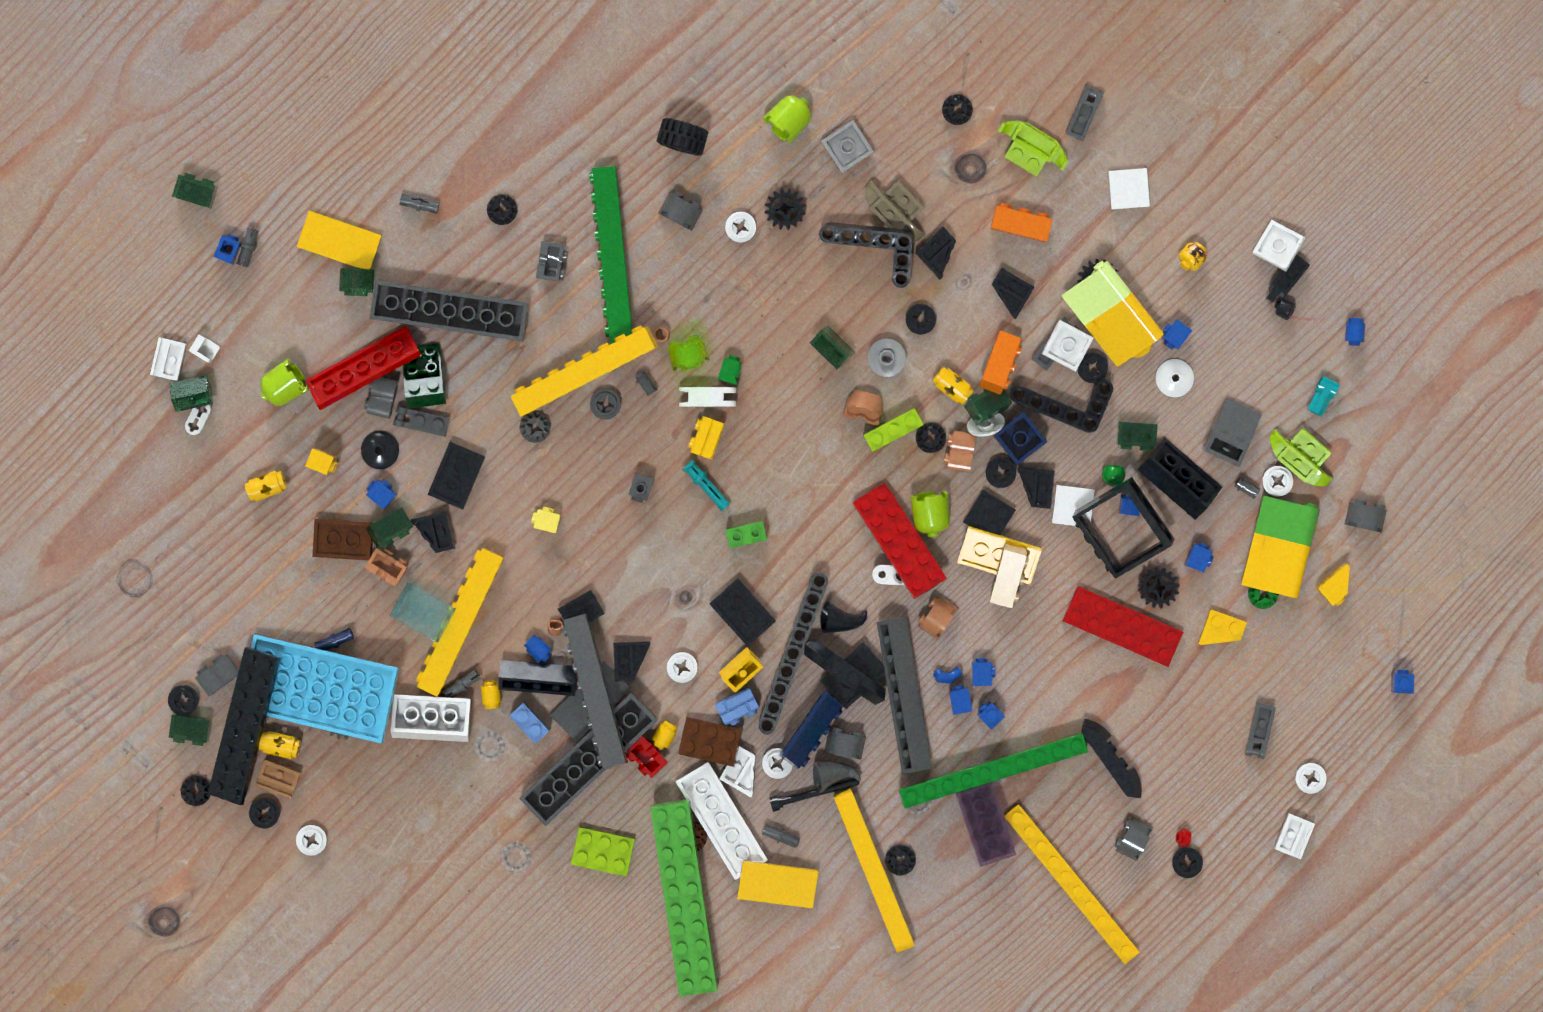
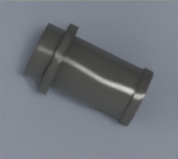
M643 371L635 377L636 383H639L647 396H649L658 389L648 377L649 373L646 374Z
M1240 477L1234 486L1237 488V491L1241 490L1253 499L1256 498L1260 491V488L1246 481L1245 477Z

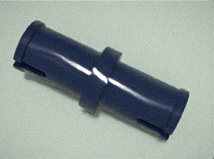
M347 628L337 634H330L328 638L315 642L314 645L315 648L326 651L333 647L338 648L340 644L353 640L354 635L352 630Z

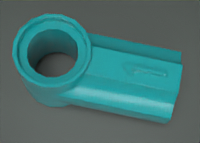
M1322 376L1315 388L1316 392L1307 410L1322 417L1330 400L1335 397L1340 384Z

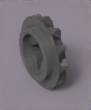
M601 389L592 396L590 408L596 417L607 420L618 414L621 408V401L614 391ZM608 396V403L614 405V407H607L603 413V406L597 402H604Z
M531 412L521 420L520 432L529 442H541L550 433V422L542 413ZM539 420L538 427L543 431H535L531 435L532 428L527 424H535Z

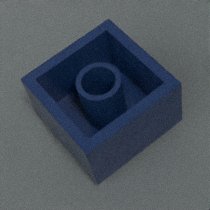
M1025 412L1020 413L999 432L992 435L1016 466L1047 443V440Z

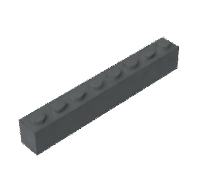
M583 614L563 620L562 630L564 636H568L569 639L567 648L569 654H573L574 662H572L574 673H578L579 681H577V686L584 695L582 704L584 710H588L589 718H587L589 729H593L594 732L592 742L595 748L598 747L599 755H597L599 766H603V769H610L627 764L628 760L589 616Z
M906 617L878 621L877 628L902 773L930 769L931 762Z

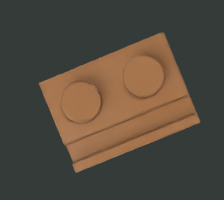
M265 759L255 786L292 799L301 772Z

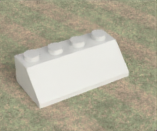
M394 695L391 721L392 738L469 742L471 699Z

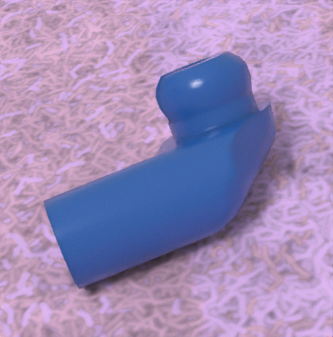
M956 667L949 673L937 669L934 671L933 676L939 683L950 684L963 673Z

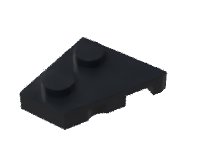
M942 226L914 253L941 280L956 240Z
M1018 467L1017 470L1031 507L1051 509L1055 471Z
M447 511L410 519L411 523L421 532L422 537L429 542L430 547L435 553L456 548Z

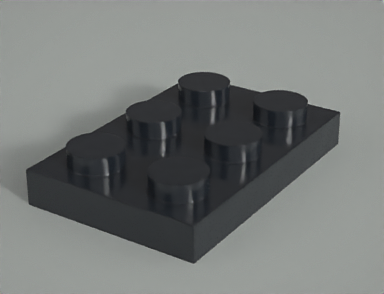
M449 442L428 495L463 510L485 460V456Z
M738 578L709 603L747 647L776 622Z
M864 642L844 659L875 682H878L885 675L884 665ZM830 673L820 680L845 709L861 697V695Z

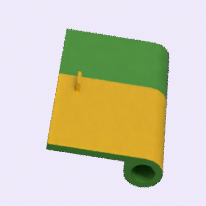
M1263 496L1241 585L1298 599L1320 512L1316 504L1306 502L1305 505Z

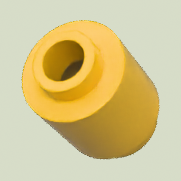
M494 680L485 681L484 685L481 686L482 704L485 709L500 708L501 693L498 690V684Z
M664 720L663 724L660 723L652 737L653 745L661 750L664 747L668 749L677 734L676 730L678 727Z

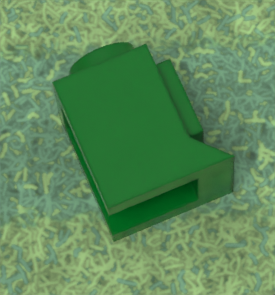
M729 355V358L724 357L718 380L738 385L735 378L739 377L742 368L739 357Z

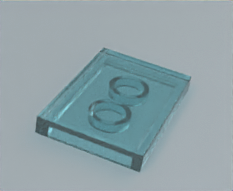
M407 582L390 616L431 640L439 642L456 608L414 584Z

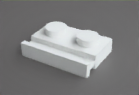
M159 337L150 375L178 381L187 344Z
M1288 813L1274 849L1301 859L1315 824Z

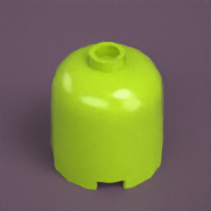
M792 95L785 96L763 117V121L765 124L769 122L773 126L771 131L783 142L788 140L787 142L790 145L811 121L812 114L808 108L810 104L803 97L799 99Z
M291 359L285 360L261 378L260 386L262 391L260 394L264 401H269L275 406H282L309 391V387L304 386L303 380H305L304 375L296 364H290Z
M934 491L916 493V497L914 495L910 496L914 525L919 532L927 533L928 537L939 536V532L948 528L950 513L947 491H941V495H934Z

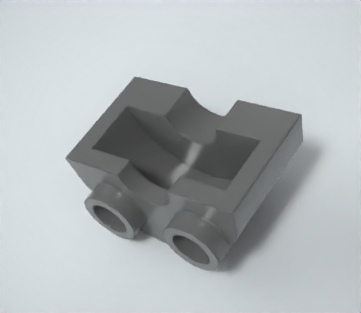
M673 191L672 194L668 193L658 214L692 231L702 213V210L699 209L701 205L693 200H690V202L683 200L684 196L676 191Z
M541 242L536 272L537 279L563 281L565 269H562V263L567 261L568 251L564 250V244Z
M1355 499V503L1349 502L1345 525L1382 533L1387 510H1385L1384 505L1374 503V506L1371 507L1366 505V501Z
M833 727V730H830L827 734L824 752L861 760L866 737L863 736L862 732L852 731L851 734L844 733L842 728Z
M1132 817L1131 820L1127 819L1123 827L1125 834L1123 837H1118L1114 847L1117 848V852L1137 861L1140 853H1143L1148 843L1149 834L1153 830V826Z

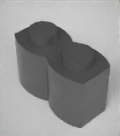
M381 377L371 382L368 388L371 391L370 398H366L364 409H367L366 413L390 419L399 381Z
M220 654L212 660L214 664L209 668L204 666L197 671L198 676L195 679L208 696L213 695L238 676L239 670L228 655L222 656Z

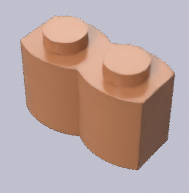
M953 431V435L949 434L947 445L950 446V452L945 453L944 464L947 465L946 469L970 473L976 436L959 431Z

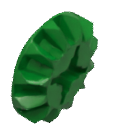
M1252 587L1248 589V598L1252 605L1257 608H1270L1277 602L1279 594L1267 591L1270 599L1263 597L1259 600L1261 595L1259 591Z

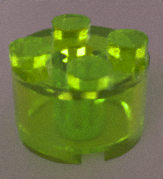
M698 335L690 336L687 338V341L682 343L680 341L669 343L667 353L674 373H677L679 368L683 372L703 365L702 361L704 360L707 363L710 362L704 340L699 338Z

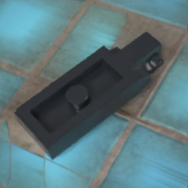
M1296 254L1288 270H1281L1271 282L1269 289L1272 291L1266 299L1273 303L1278 296L1280 298L1286 296L1310 265Z

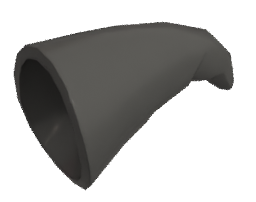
M815 761L813 764V781L819 793L847 777L861 781L859 771L848 764L831 761Z

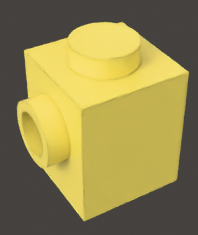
M543 506L542 510L538 509L537 513H533L531 523L534 524L533 528L557 533L561 514L553 513L554 509Z

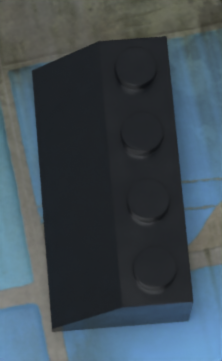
M1165 437L1137 469L1194 520L1209 507L1222 489V486Z

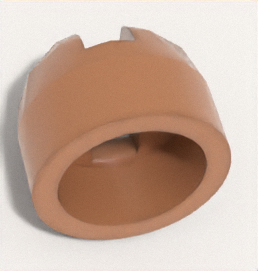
M658 327L654 331V338L658 342H666L670 337V332L665 327ZM662 330H664L665 339L662 337Z
M556 619L549 621V634L559 636L563 631V623Z

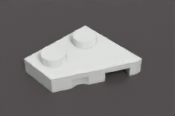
M739 746L735 767L726 766L719 779L747 796L752 797L755 755Z

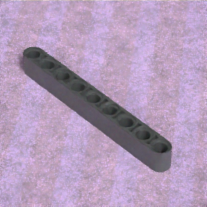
M815 573L809 582L759 720L758 727L763 734L773 733L803 654L805 643L808 640L828 585V579L823 573ZM815 577H824V585L816 586L814 584ZM810 594L818 596V602L814 605L809 604L807 601V597ZM809 612L812 615L811 621L803 622L801 620L802 613ZM797 630H802L805 633V638L801 641L796 640L794 637V633ZM796 648L799 652L798 657L790 658L788 656L789 649ZM784 666H789L792 669V674L788 677L783 676L781 673V669ZM778 684L784 685L786 688L785 693L777 694L774 690L775 686ZM772 702H776L779 705V710L775 713L768 710V705ZM765 720L771 721L773 725L768 731L764 730L761 726Z

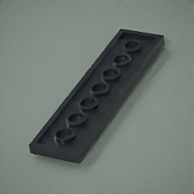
M250 647L244 648L208 790L210 792L208 793L209 795L237 805H244L281 660L280 657Z

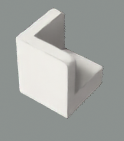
M198 335L189 351L204 361L212 363L220 350V346L204 336Z

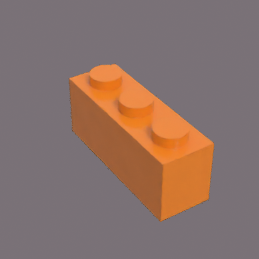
M1004 203L995 207L990 229L1045 243L1048 241L1053 220L1049 218L1048 214L1038 212V215L1030 214L1031 210L1019 208V211L1013 210L1011 205Z
M1001 330L999 331L979 385L980 388L1001 395L1003 389L1007 390L1011 380L1008 378L1009 372L1013 373L1016 362L1013 361L1015 356L1019 357L1022 346L1019 344L1022 338Z

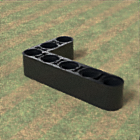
M827 222L820 229L819 237L825 243L894 250L892 282L898 288H904L910 282L915 241L914 234L910 230ZM831 229L833 236H827L824 230ZM843 231H850L852 238H846ZM862 233H869L871 240H865ZM881 235H888L890 242H884ZM906 236L909 239V243L903 244L900 237ZM905 255L908 258V262H901L899 256ZM904 274L907 280L900 281L897 275Z
M1108 380L1099 381L1095 385L1085 412L1021 386L1012 388L1009 396L1011 401L1081 431L1091 433L1099 427L1114 388ZM1102 383H1106L1109 386L1107 394H1102L1099 391V386ZM1017 389L1021 390L1024 394L1021 400H1016L1013 397V393ZM1033 397L1041 399L1040 407L1035 408L1031 405ZM1094 401H1099L1102 404V409L1099 412H1095L1092 409ZM1052 404H1056L1059 407V412L1056 415H1052L1049 412V407ZM1070 411L1075 412L1077 415V419L1074 422L1067 420V414ZM1087 419L1094 421L1095 425L1091 430L1085 428L1084 423Z

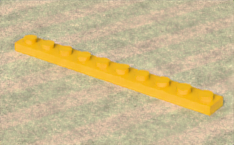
M1017 804L1004 815L1006 820L1122 962L1126 964L1140 952L1021 806Z

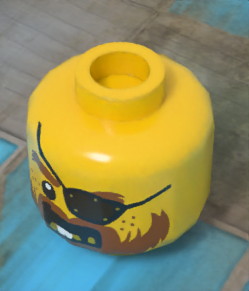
M1197 242L1188 243L1178 255L1180 266L1186 271H1197L1207 259L1206 249Z

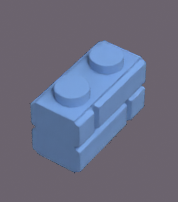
M750 687L715 704L724 724H729L730 726L739 723V718L744 715L747 718L758 713L756 709L760 708Z
M525 702L509 715L534 744L550 731Z

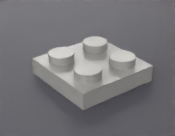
M854 120L821 141L841 173H844L874 153Z

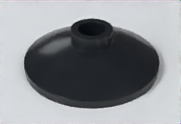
M376 431L369 434L362 442L361 455L368 466L374 469H386L396 462L399 456V445L391 434ZM379 446L383 449L381 454L376 452V448Z

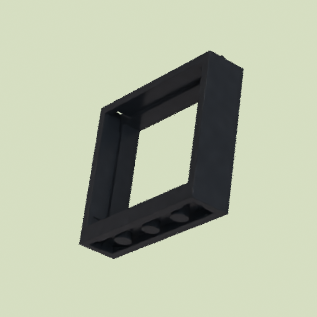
M1132 477L1075 510L1072 516L1076 522L1075 526L1081 529L1086 542L1093 546L1095 555L1102 559L1107 572L1110 571L1115 579L1171 547L1175 540ZM1125 490L1160 542L1126 562L1119 564L1085 513Z

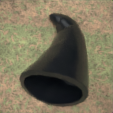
M826 601L820 615L821 630L823 633L854 630L862 626L867 620V610L861 614L854 615L844 612L831 602Z

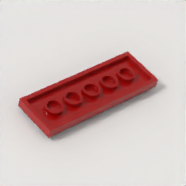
M405 325L305 381L319 410H322L421 356V353L409 328Z
M883 483L852 503L913 599L918 598L947 580V577L886 483Z
M1077 586L1063 619V622L1169 667L1184 633Z

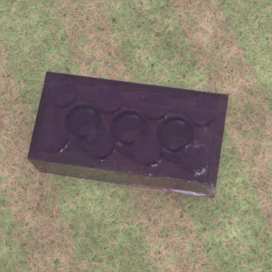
M990 782L955 793L979 866L982 867L1015 856L1016 852L993 783Z

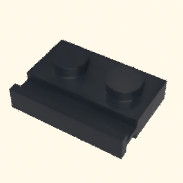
M592 590L558 608L563 620L587 614L591 622L605 614Z

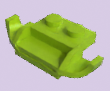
M1006 121L998 129V132L1011 136V140L1014 141L1004 157L1036 177L1046 161L1055 163L1062 171L1067 166V156L1058 141L1031 124L1021 121Z
M1302 427L1291 441L1281 436L1277 429L1269 435L1270 443L1277 459L1303 482L1324 487L1334 479L1324 473L1320 467L1332 452Z

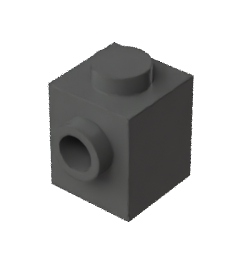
M636 473L628 494L632 496L631 500L640 503L643 500L647 501L654 478Z

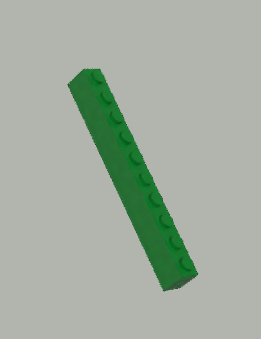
M616 166L592 168L593 173H589L590 184H594L595 191L591 192L592 204L596 203V211H593L594 223L598 222L595 238L596 242L600 241L597 257L598 261H602L599 277L600 280H604L601 296L602 299L606 300V307H603V316L608 319V326H605V335L609 337L610 345L615 343L614 339L618 336L625 334L627 337L632 334Z
M1077 733L899 788L898 792L903 808L906 809L1087 753L1088 749L1083 734Z

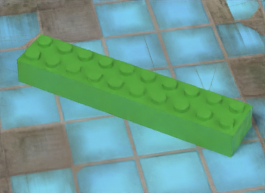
M690 799L651 805V815L679 997L716 992L718 990Z

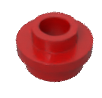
M1182 828L1176 834V843L1182 848L1189 846L1191 832Z

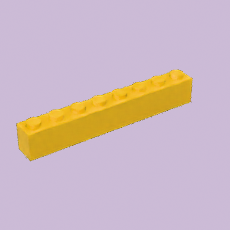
M640 325L632 329V334L627 337L625 334L620 335L614 339L615 343L609 345L607 342L597 347L599 351L593 354L591 351L581 356L582 360L578 362L572 360L564 364V369L559 371L556 368L548 372L549 377L543 380L539 377L531 381V386L525 388L523 385L515 389V394L510 397L520 417L658 348L649 327L643 328Z
M482 548L481 551L477 550L473 559L476 563L473 568L469 567L465 578L468 580L465 586L461 584L457 592L459 599L457 603H452L449 609V613H451L449 620H444L440 628L443 631L441 637H436L432 645L435 649L432 655L428 654L424 662L427 666L424 672L420 671L416 679L418 688L438 697L504 560V557L488 549Z

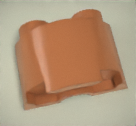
M854 390L846 400L842 416L854 420L857 417H862L866 420V423L879 426L883 413L882 398L869 392Z
M376 548L364 568L381 577L392 586L397 587L408 569L409 563L400 557L398 560L392 557L394 553L386 548H383V550Z
M940 595L938 598L934 596L928 605L931 608L928 614L923 613L918 620V623H920L919 628L937 640L958 610L957 606Z

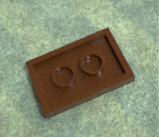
M315 519L312 557L369 561L371 557L373 522Z
M686 717L678 754L735 767L743 729Z

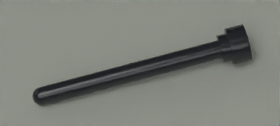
M854 778L831 785L822 793L813 789L783 798L781 796L777 797V795L769 797L772 811H779L780 808H783V805L858 786L860 781Z

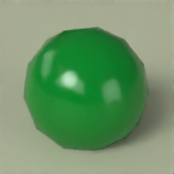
M1106 465L1101 473L1104 483L1111 487L1121 484L1126 477L1124 468L1116 465Z

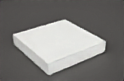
M1147 168L1108 171L1111 210L1150 207Z
M1271 220L1252 253L1272 265L1287 271L1305 241V237Z
M1059 320L1041 354L1076 372L1093 337Z
M1056 485L1052 523L1075 526L1076 522L1072 518L1075 510L1094 500L1095 490ZM1092 510L1085 513L1086 517L1090 522L1092 517Z

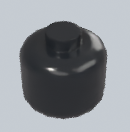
M1284 298L1280 302L1277 301L1274 307L1276 308L1275 313L1277 316L1288 320L1293 315L1296 305Z

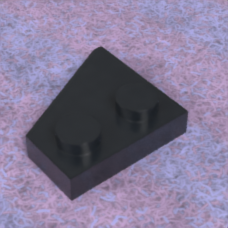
M1003 268L1000 269L991 284L1014 319L1017 318L1034 289V286Z
M650 642L613 643L615 682L635 680L650 647Z

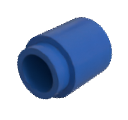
M1348 318L1345 341L1349 342L1348 345L1360 346V342H1364L1365 338L1364 319Z
M535 635L523 645L527 648L526 651L538 663L541 660L546 662L552 655L550 653L552 649L540 637L537 638Z

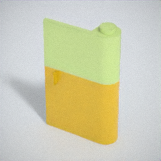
M1100 261L1093 267L1095 270L1090 276L1061 296L1118 367L1155 343L1164 333L1108 261Z

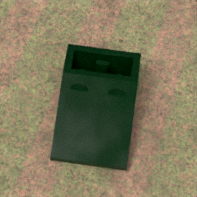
M440 344L418 345L421 356L403 365L405 399L408 409L446 404Z

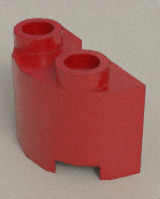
M643 735L626 750V757L631 762L636 761L640 765L637 768L644 776L648 774L652 778L668 763L659 753V750Z

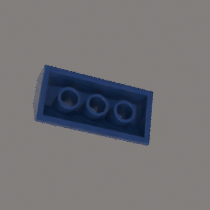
M824 691L779 756L797 769L801 766L805 767L810 760L808 757L809 753L812 750L815 752L821 744L818 740L822 734L826 736L832 728L829 724L833 718L837 720L841 715L842 710L840 708L842 704L828 692Z

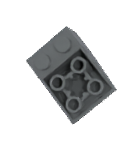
M1227 398L1203 451L1240 467L1262 414Z

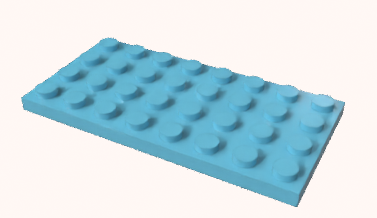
M254 634L251 648L281 658L266 716L381 744L384 743L400 668Z

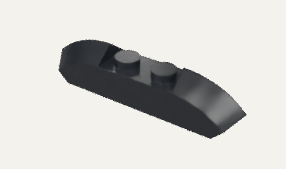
M816 639L805 643L804 655L874 705L885 701L886 689Z
M1084 718L1081 733L1127 797L1141 798V781L1136 769L1133 767L1127 770L1128 764L1123 757L1118 758L1115 754L1117 751L1116 747L1111 741L1109 743L1106 741L1112 735L1100 724Z

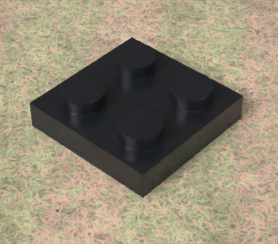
M982 490L963 523L970 527L1001 535L1016 510L985 490Z

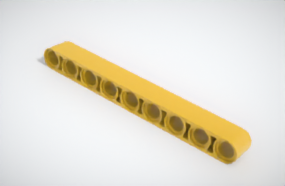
M851 788L833 795L896 952L899 953L914 947L913 939Z

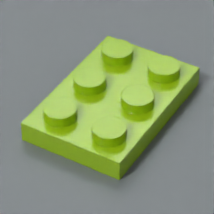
M579 827L571 865L627 877L635 838Z

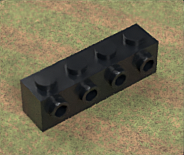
M501 660L498 690L575 696L577 673H574L573 667L570 665Z

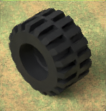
M664 118L662 119L656 142L676 151L699 156L703 154L709 132L702 127L687 122Z

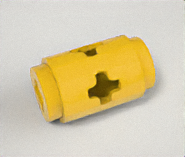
M942 367L932 380L936 388L954 402L962 405L974 391L969 383L949 368Z
M273 471L248 480V483H245V489L251 502L254 500L257 502L282 493L288 488L282 471Z
M263 731L259 750L274 756L297 759L301 740L290 735Z

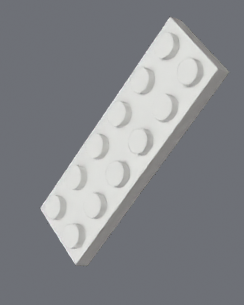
M709 761L676 781L686 800L690 799L692 810L735 880L740 877L743 860L760 863L768 861Z

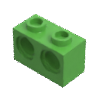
M763 521L725 529L729 549L767 540Z

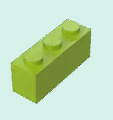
M915 408L863 436L873 452L923 426V423Z

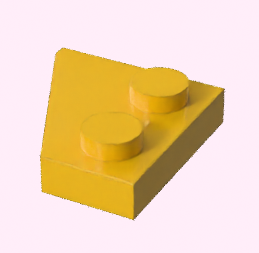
M1210 609L1198 644L1206 645L1240 641L1247 622Z

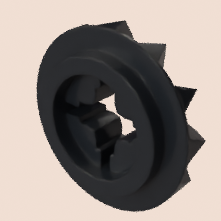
M951 95L943 103L942 114L950 124L962 125L972 116V103L963 95ZM961 103H963L961 110L963 111L964 115L962 113H957L953 117L952 115L954 109L952 108L951 104L953 106H958Z
M499 194L491 198L487 204L488 217L495 224L507 225L517 215V204L508 195ZM500 202L504 207H510V209L504 212V218L500 212H494V210L500 207Z
M914 305L906 314V325L915 334H927L936 324L935 312L928 305ZM922 311H924V319L929 321V323L922 322L921 325L917 327L918 321L915 318H913V316H920V314H922Z
M1087 353L1077 369L1078 374L1082 380L1088 383H1097L1103 380L1108 372L1107 361L1098 353ZM1098 361L1096 369L1100 373L1092 371L1087 375L1089 367L1085 363L1092 365Z
M925 423L916 432V443L922 451L935 453L945 445L946 433L936 423ZM927 430H929L932 435L939 434V436H937L934 439L935 446H933L930 441L923 442V440L926 437H928Z
M1001 457L989 462L986 468V479L992 486L1005 488L1014 482L1016 468L1010 460ZM997 465H999V467H1001L1002 470H1009L1006 473H1004V481L1000 476L993 477V475L996 472H998Z
M179 685L169 693L168 705L177 715H189L197 708L199 697L196 690L190 686ZM182 692L185 698H191V700L186 702L185 708L183 703L176 702V700L182 697Z
M201 776L188 777L182 783L180 789L181 798L186 804L191 806L205 804L210 798L208 794L210 793L208 792L209 782ZM196 785L198 790L204 792L198 793L194 799V794L188 790L193 789Z
M269 798L257 799L249 809L251 822L263 829L275 825L280 816L278 805ZM270 807L268 811L270 817L265 816L259 819L262 814L260 809L265 810Z
M896 845L889 849L886 854V867L897 876L906 875L913 870L916 864L915 854L905 845ZM906 854L904 862L907 866L899 864L895 867L897 859L894 855L902 857Z
M1184 847L1173 856L1172 866L1179 876L1192 878L1200 873L1203 859L1197 850ZM1185 855H1187L1189 860L1195 861L1190 864L1189 871L1185 865H1179V863L1185 861Z

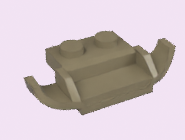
M873 179L865 185L866 199L870 209L888 228L910 230L914 234L915 241H919L925 235L912 221L925 206L900 180L893 184L886 192L881 191Z

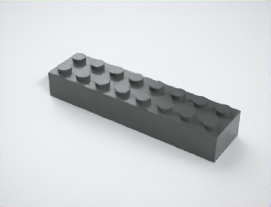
M375 281L370 319L524 342L529 303Z
M633 692L614 708L625 751L658 721L655 715ZM593 729L519 798L545 826L606 770L603 769V766H599L597 760L599 751L598 747L595 748L592 742V737L594 736Z

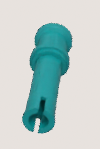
M693 459L682 471H686L693 479L692 482L696 485L698 484L720 511L724 510L730 502L725 499L706 477V471H702L695 463L696 460Z

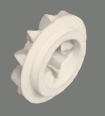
M746 212L733 213L726 221V233L733 241L746 242L755 234V220ZM745 220L744 227L748 232L741 230L737 235L738 228L733 223L740 224Z
M1283 466L1269 468L1262 478L1263 487L1267 493L1273 496L1286 495L1293 486V476ZM1283 475L1281 482L1284 487L1280 485L1272 487L1275 481L1271 476L1278 478Z
M685 652L674 654L667 663L668 675L679 683L692 680L697 673L695 658ZM684 660H687L685 667H687L688 670H690V672L683 670L682 673L678 675L679 668L677 667V665L674 664H682Z
M781 748L769 750L764 755L762 761L765 773L775 779L786 777L793 765L783 759L781 762L783 770L778 766L771 769L774 764L772 757L777 760L782 759L779 756L783 751Z
M1307 763L1299 768L1295 780L1297 786L1303 792L1314 794L1325 786L1326 773L1318 764ZM1314 771L1313 777L1316 778L1318 782L1311 781L1310 784H1308V779L1303 775H1311V773H1313Z
M307 825L300 829L296 836L297 847L305 855H317L326 846L327 838L325 832L319 826ZM314 833H316L315 841H317V843H312L309 847H307L309 840L306 839V837H311L312 835H314Z

